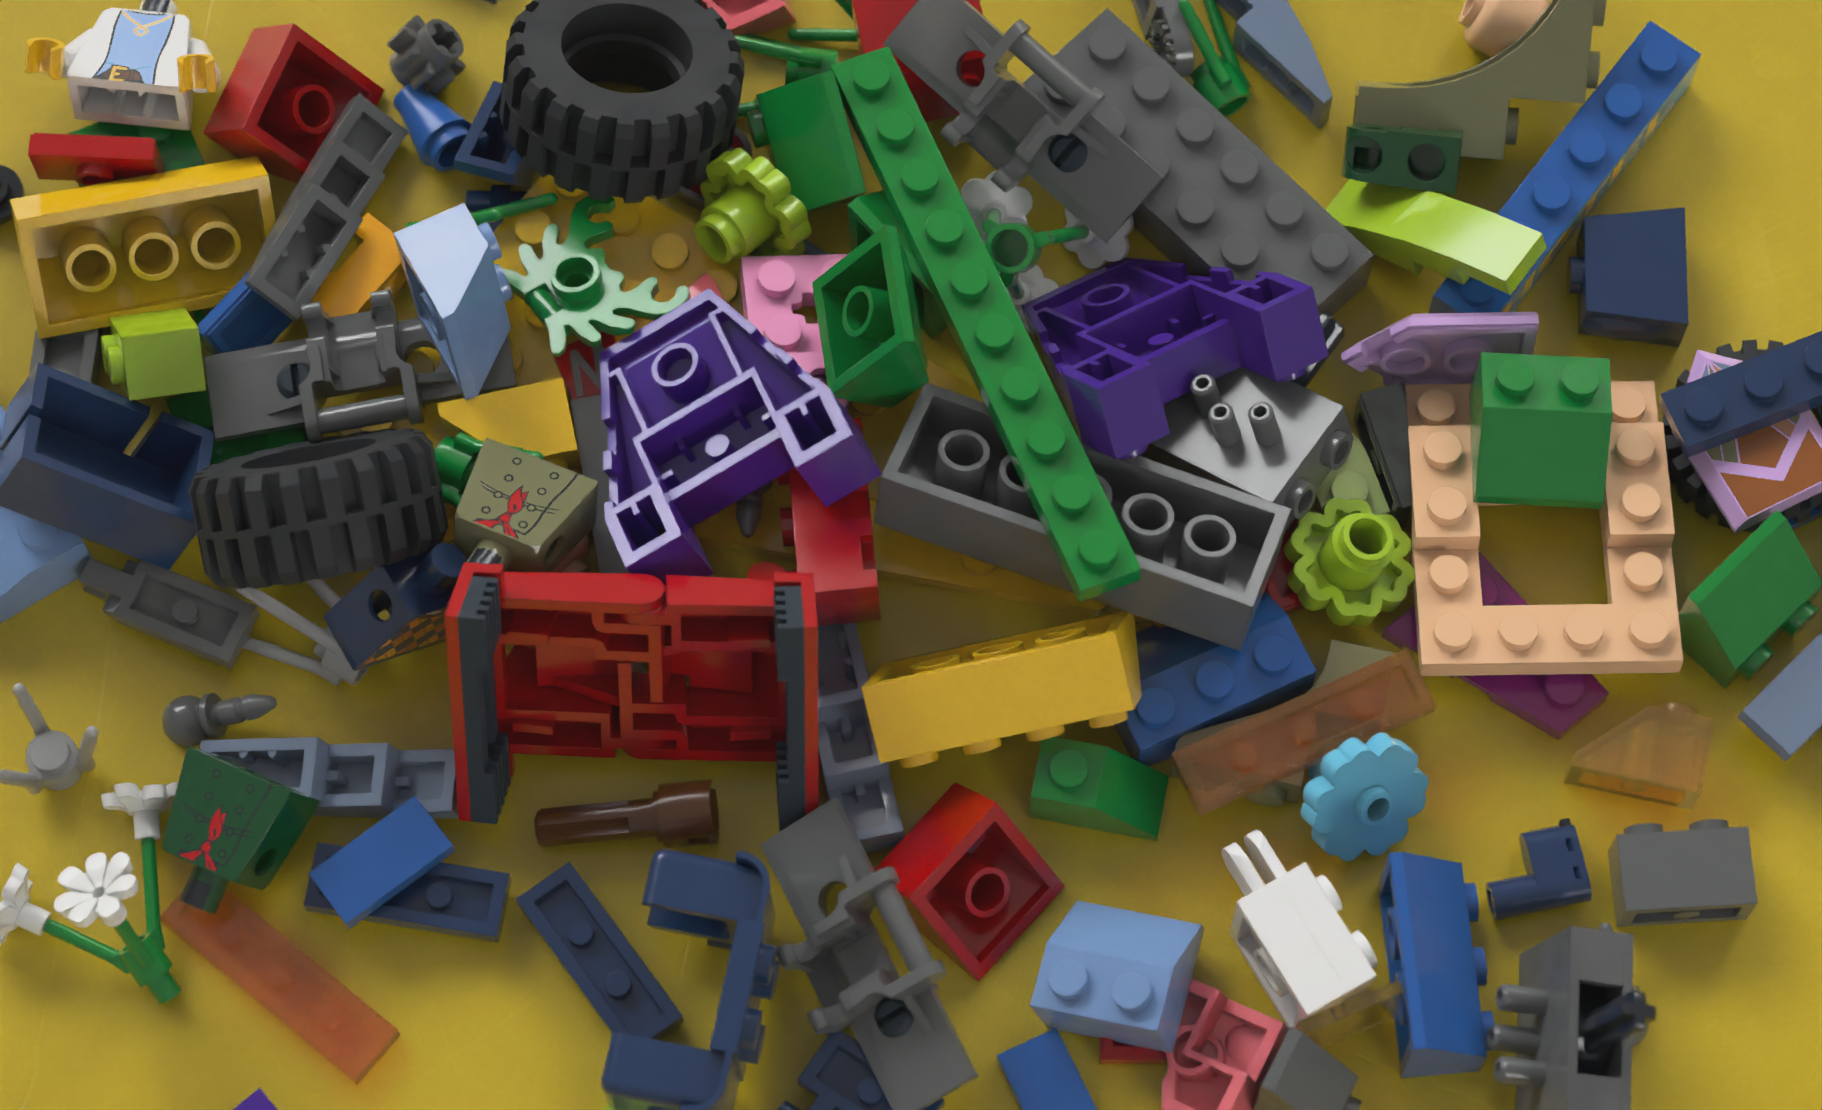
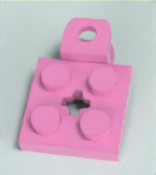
M848 254L741 257L739 276L744 317L757 327L761 334L776 347H781L792 356L798 365L812 377L818 378L827 385L818 320L815 324H807L803 315L793 314L792 311L800 309L802 306L816 308L812 282ZM837 398L848 412L849 400Z

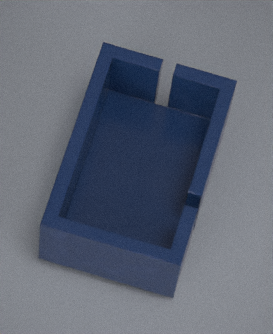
M38 362L6 409L0 450L3 451L0 455V506L169 570L197 533L188 489L194 474L210 466L214 431L162 411L130 456L126 455L123 451L149 417L150 406L135 400L129 401L128 397Z

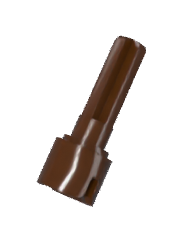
M712 779L659 784L658 791L653 792L652 798L543 808L537 811L535 816V835L538 844L543 847L655 836L658 843L663 842L665 848L717 844L720 836L716 790L711 788Z

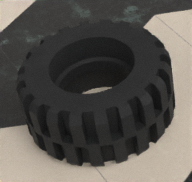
M533 0L515 18L506 43L500 99L502 126L508 133L507 139L521 158L527 156L526 163L531 169L543 178L548 174L554 177V182L558 187L571 193L575 189L589 192L590 199L606 202L607 196L621 197L624 199V203H641L645 196L655 195L657 200L672 197L679 192L680 186L689 190L706 179V166L732 146L744 79V60L740 56L741 47L731 29H726L727 24L712 7L705 10L701 0ZM606 81L623 82L643 87L651 92H616L601 88L592 83Z
M411 428L400 430L382 429L373 432L363 431L348 435H335L324 437V440L319 442H296L282 447L252 452L249 455L227 459L223 463L212 464L205 467L202 471H197L188 489L204 572L221 588L242 589L253 587L254 589L281 584L291 585L302 583L303 581L338 577V575L351 572L357 573L383 564H392L402 561L406 557L427 552L428 548H434L444 540L449 527L433 442L421 430Z

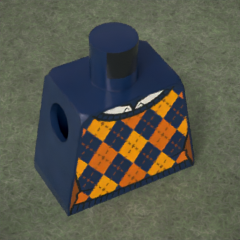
M440 543L434 548H428V551L422 554L409 556L402 561L377 566L323 616L353 671L446 641L444 615L463 563L467 561L465 555L458 547L449 543ZM387 609L390 617L387 620L380 619L377 615Z

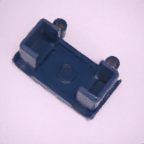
M668 849L659 850L653 855L641 904L651 906L647 925L663 931L707 939V946L731 950L709 1047L710 1051L624 1033L611 1034L601 1077V1087L612 1110L734 1109L739 1081L743 1082L747 1063L758 1065L761 1057L766 1026L761 1025L763 1011L759 1010L761 999L772 1001L780 965L779 961H775L777 946L770 944L775 922V909L769 875L764 864L756 856L748 852L737 851L735 863Z

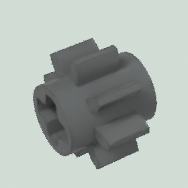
M415 15L387 42V45L395 51L390 57L391 71L404 87L411 84L412 88L416 90L422 84L425 87L428 85L430 91L434 95H438L466 68V65L458 59L464 51L460 35L450 24L440 19H432L425 25L421 17Z

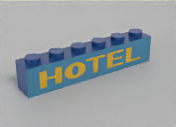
M1650 20L1497 213L1543 234L1547 248L1511 295L1472 277L1464 285L1447 277L1434 293L1429 313L1514 312L1579 229L1584 217L1589 216L1690 87L1702 54Z

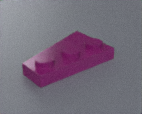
M1479 552L1483 606L1528 605ZM1414 605L1384 629L1382 638L1401 649L1405 646L1418 654ZM1592 674L1457 676L1488 694L1491 698L1490 701L1557 740L1603 704L1609 695V692Z

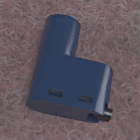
M1570 818L1560 820L1557 826L1520 833V848L1527 874L1486 883L1487 901L1494 921L1587 902L1592 899L1591 884L1576 829L1574 825H1571Z

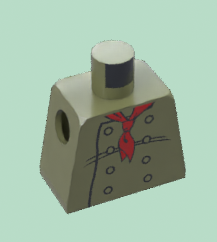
M486 438L456 510L454 546L463 552L467 560L466 563L504 564V572H552L596 523L598 481Z

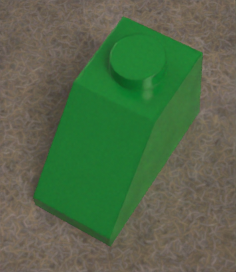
M1059 737L1041 740L1031 791L1030 818L1157 841L1169 776L1107 746Z

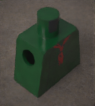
M189 746L184 758L162 842L164 851L194 864L180 900L200 910L216 914L230 881L239 885L264 890L270 885L308 824L320 800L222 756Z

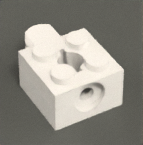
M1256 829L1244 836V843L1253 864L1235 842L1221 849L1227 869L1245 896L1236 902L1229 934L1288 1028L1291 1026L1310 1038L1366 1005L1376 978L1372 968L1378 965V961L1363 934L1359 931L1350 934L1337 912L1342 910V903L1330 881L1324 875L1315 878L1306 862L1286 872L1262 832Z

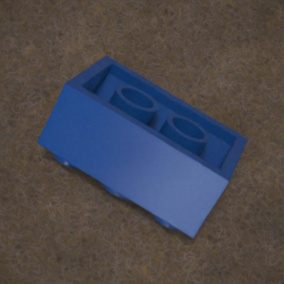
M1264 591L1241 651L1161 623L1137 632L1136 640L1142 697L1134 710L1127 711L1128 719L1114 724L1130 758L1150 767L1173 757L1176 743L1184 734L1281 707L1298 700L1314 685L1317 671L1289 616Z
M1406 852L1389 853L1377 888L1401 1078L1480 1071L1487 1058L1486 1051H1494L1490 1049L1487 1043L1488 1031L1494 1024L1491 1011H1481L1478 987L1487 985V965L1483 947H1473L1470 922H1478L1479 905L1475 883H1464L1462 863Z

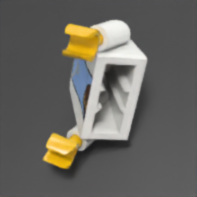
M142 0L139 10L121 8L104 10L93 29H88L66 46L63 42L51 38L38 37L27 41L24 72L29 74L44 72L54 80L67 78L75 119L190 131L194 92H217L221 82V72L207 44L202 40L193 38L191 20L185 15L177 14L178 9L172 0Z

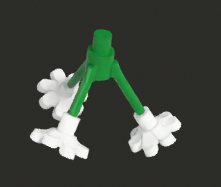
M178 782L168 785L143 786V791H140L139 787L134 783H120L113 785L115 792L100 795L104 809L125 811L129 816H133L135 840L141 841L146 932L138 937L126 919L127 909L121 902V900L134 896L139 889L136 877L131 874L133 866L129 856L124 852H119L108 861L105 853H96L86 860L85 868L87 872L83 873L73 866L67 867L61 872L58 882L68 892L55 899L54 908L61 916L68 918L77 927L81 928L88 927L97 918H100L106 926L114 927L126 946L116 950L57 921L51 920V912L30 903L31 898L29 894L34 882L28 879L30 870L20 863H17L13 868L12 874L1 894L3 900L2 902L0 901V946L5 942L10 931L15 930L18 926L38 936L46 932L111 963L125 974L130 973L139 987L148 986L159 1004L169 1001L180 993L182 989L169 971L173 964L163 951L166 946L161 929L155 840L161 838L159 814L172 808Z

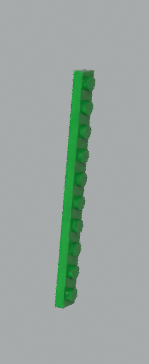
M889 46L830 65V70L834 71L843 107L1078 602L1140 581L1141 566Z

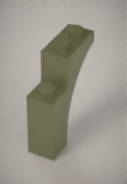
M1551 0L1546 10L1535 23L1514 43L1486 61L1449 76L1407 83L1357 81L1353 124H1372L1399 129L1400 126L1431 130H1438L1439 128L1464 131L1461 157L1503 160L1505 145H1515L1518 133L1519 108L1509 107V98L1585 103L1586 88H1597L1600 52L1590 51L1592 27L1603 26L1606 0Z

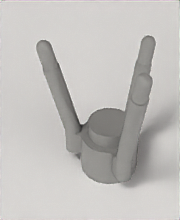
M324 580L306 581L330 608L341 600ZM256 588L235 589L238 593L253 601L254 604L316 641L317 644L313 653L322 658V661L248 637L243 647L244 649L317 674L335 686H338L342 680L354 686L369 669V667L357 671L352 670L329 627L326 630L322 629Z
M21 683L15 684L13 686V693L33 728L36 737L29 743L26 751V763L30 771L23 773L0 769V783L24 787L31 794L39 793L43 787L56 791L65 790L73 786L81 778L83 771L88 772L95 768V761L92 756L98 739V729L95 726L87 727L83 734L80 748H78L74 741L65 733L56 730L51 731L26 687Z

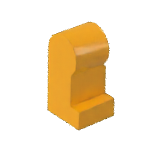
M368 212L362 218V223L353 235L358 245L357 249L336 272L328 273L309 302H321L324 311L331 317L371 311L370 292L389 289L394 300L408 285L394 238V232Z

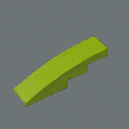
M1349 179L1326 208V211L1369 251L1417 275L1426 267L1462 285L1472 277L1508 295L1513 293L1547 248L1543 234L1491 211L1432 191Z

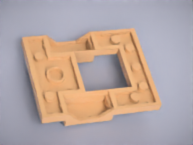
M1611 381L1612 422L1604 503L1602 508L1599 509L1608 604L1483 606L1478 554L1481 537L1478 506L1516 504L1473 502L1469 401L1472 383L1405 384L1412 504L1411 562L1414 569L1413 590L1420 676L1680 673L1683 653L1671 547L1675 536L1664 424L1658 421L1654 381Z

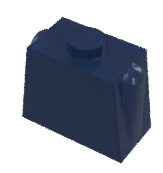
M1685 207L1584 217L1576 240L1577 257L1569 256L1566 273L1567 293L1577 294L1578 334L1679 347L1689 324Z

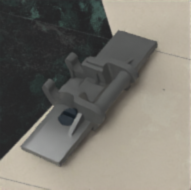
M918 0L883 45L885 47L889 46L891 52L960 113L954 121L947 123L939 134L953 147L962 142L968 143L998 171L993 175L991 181L1004 193L1016 187L1027 175L1031 176L1104 243H1108L1164 176L1096 116L1094 111L1102 103L1106 94L1097 86L1090 89L1028 34L1031 27L1022 19L1015 22L1003 34L966 0ZM973 50L981 51L986 55L982 60L985 68L984 78L978 87L967 83L961 73V62L964 56ZM1014 56L1021 60L1074 108L1064 120L1007 70V64Z
M389 289L370 292L372 306L371 311L331 317L324 311L321 302L301 305L302 316L307 326L309 338L204 356L214 435L217 442L305 426L309 442L314 443L323 441L324 434L406 419H409L411 425L424 423L423 409H425L426 404L464 398L441 356L440 363L433 373L416 374L413 365L406 363L409 354L420 347H430L436 351L437 349L419 318L404 321L398 320L396 306ZM509 333L478 395L517 387ZM403 385L404 394L323 408L327 398Z
M833 798L762 843L761 847L807 937V940L801 943L780 946L777 948L776 955L783 969H799L806 972L823 1008H816L807 1014L816 1034L835 1033L851 1027L892 1110H923L978 1077L936 993V990L939 989L937 982L947 975V971L941 960H933L896 887L900 882V878L895 868L886 867L878 871L874 870L839 799ZM845 883L847 888L838 893L836 908L829 914L826 907V898L829 891L835 885ZM876 906L909 970V973L902 977L899 976L889 956L888 949L884 946L870 918L873 908Z

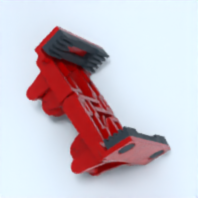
M761 562L748 569L747 579L666 575V585H664L660 579L648 574L504 572V564L463 563L444 615L459 821L487 824L498 823V815L501 814V806L505 802L504 796H507L511 777H513L516 768L515 754L615 758L618 748L623 749L628 756L646 760L776 762L779 832L819 807L818 623L813 573H786L785 569L779 564ZM505 644H512L514 647L506 658ZM631 661L649 662V673L632 672ZM685 675L689 676L690 686H686Z

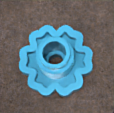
M1384 732L1373 735L1366 744L1358 738L1351 737L1343 743H1333L1322 748L1310 763V781L1304 787V802L1300 811L1301 817L1312 827V839L1327 854L1338 856L1344 861L1354 860L1364 849L1373 856L1381 855L1391 844L1393 845L1402 840L1408 832L1407 818L1418 814L1426 803L1425 792L1429 780L1417 767L1418 755L1402 740L1391 738Z

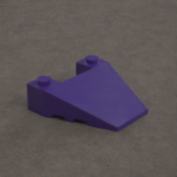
M1125 257L1120 261H1115L1042 295L1021 307L1026 322L1082 443L1111 458L1128 459L1145 452L1149 443L1170 434L1163 404L1190 392L1191 381L1196 376L1209 374L1214 379H1217L1240 367H1244L1272 381L1284 382L1302 376L1307 371L1308 366L1328 357L1329 354L1313 287L1273 272L1260 271L1255 275L1256 279L1243 281L1234 280L1231 268L1214 266L1209 270L1210 277L1188 275L1186 263Z
M710 288L600 352L602 421L607 426L608 450L603 452V471L609 477L610 500L604 503L605 522L625 568L630 573L653 575L660 579L664 585H666V575L702 577L712 575L714 572L693 526L796 467L825 507L882 475L860 428L832 390L818 378L815 379L800 367L795 359L781 347H776L764 337L757 327Z

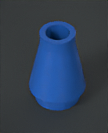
M411 84L405 86L395 96L393 105L401 115L421 161L427 166H434L440 172L453 170L454 159L471 124L431 94L423 84L416 90L412 88Z

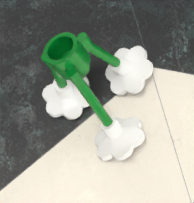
M996 170L991 172L985 180L980 178L968 180L961 189V196L1029 334L1031 330L1026 322L1021 306L1059 288L1055 281L1044 278L1042 270L1036 265L1040 259L1042 248L1063 243L1067 250L1077 253L1081 264L1089 269L1102 267L1106 261H1120L1129 252L1130 245L1127 235L1134 226L1133 216L1129 217L1108 243H1104L1067 209H1065L1067 224L1063 229L1037 233L1028 226L1026 218L1033 205L1032 195L1029 190L1016 186L1007 193H1004L991 181L993 175L998 171Z

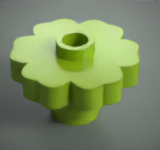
M735 148L732 151L722 153L706 166L708 178L700 184L705 209L701 213L700 221L695 224L694 232L698 244L711 259L725 264L731 260L739 261L741 257H746L747 255L752 257L801 255L805 252L803 240L811 234L806 207L798 198L790 194L791 186L788 178L781 171L775 169L768 159L759 156L753 160L745 150Z
M1331 498L1319 513L1308 512L1294 526L1292 535L1284 546L1285 556L1290 562L1295 564L1287 575V583L1298 594L1299 601L1306 609L1314 611L1326 608L1330 621L1338 626L1353 624L1365 627L1371 624L1380 611L1392 612L1404 600L1407 589L1414 580V569L1409 562L1404 560L1411 550L1412 543L1408 535L1401 530L1396 518L1392 515L1372 514L1369 504L1363 499L1345 500L1342 498Z

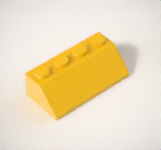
M258 155L10 199L22 266L39 339L110 326L109 317L183 307L188 312L215 307L252 268L267 236L276 222L268 173Z
M1123 610L884 662L861 687L880 763L899 759L902 768L916 767L939 759L938 751L962 746L965 755L978 754L1000 747L1002 745L1000 738L1025 733L1027 741H1039L1064 733L1063 724L1088 719L1091 728H1100L1127 720V711L1134 710L1142 697L1133 614Z

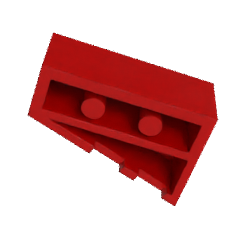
M854 418V422L863 434L862 418ZM796 467L777 477L778 486L790 485L792 507L781 508L780 519L783 547L795 546L797 569L786 570V573L814 574L818 626L881 620L868 483L825 507Z

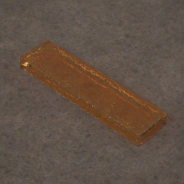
M1406 648L1171 753L1170 760L1200 817L1320 763L1327 753L1338 749L1344 741L1351 737L1358 738L1365 743L1379 732L1388 733L1435 711L1436 703Z
M226 889L216 914L184 903L180 900L181 892L160 916L163 925L356 1085L360 1083L400 1036L399 1031L229 890Z

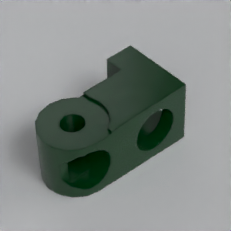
M1349 124L1346 128L1341 175L1356 181L1455 195L1464 131L1440 128L1438 130L1403 126H1400L1399 129L1372 124Z

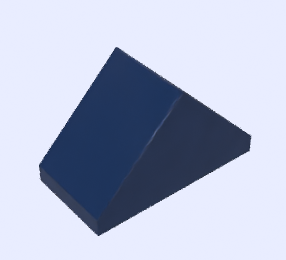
M493 81L454 159V169L474 176L530 189L535 171L526 163L527 156L521 158L507 139L508 133L503 128L500 117L502 83Z

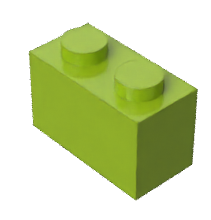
M185 307L109 317L112 335L101 336L105 372L110 374L112 385L121 384L129 401L206 390L199 328Z

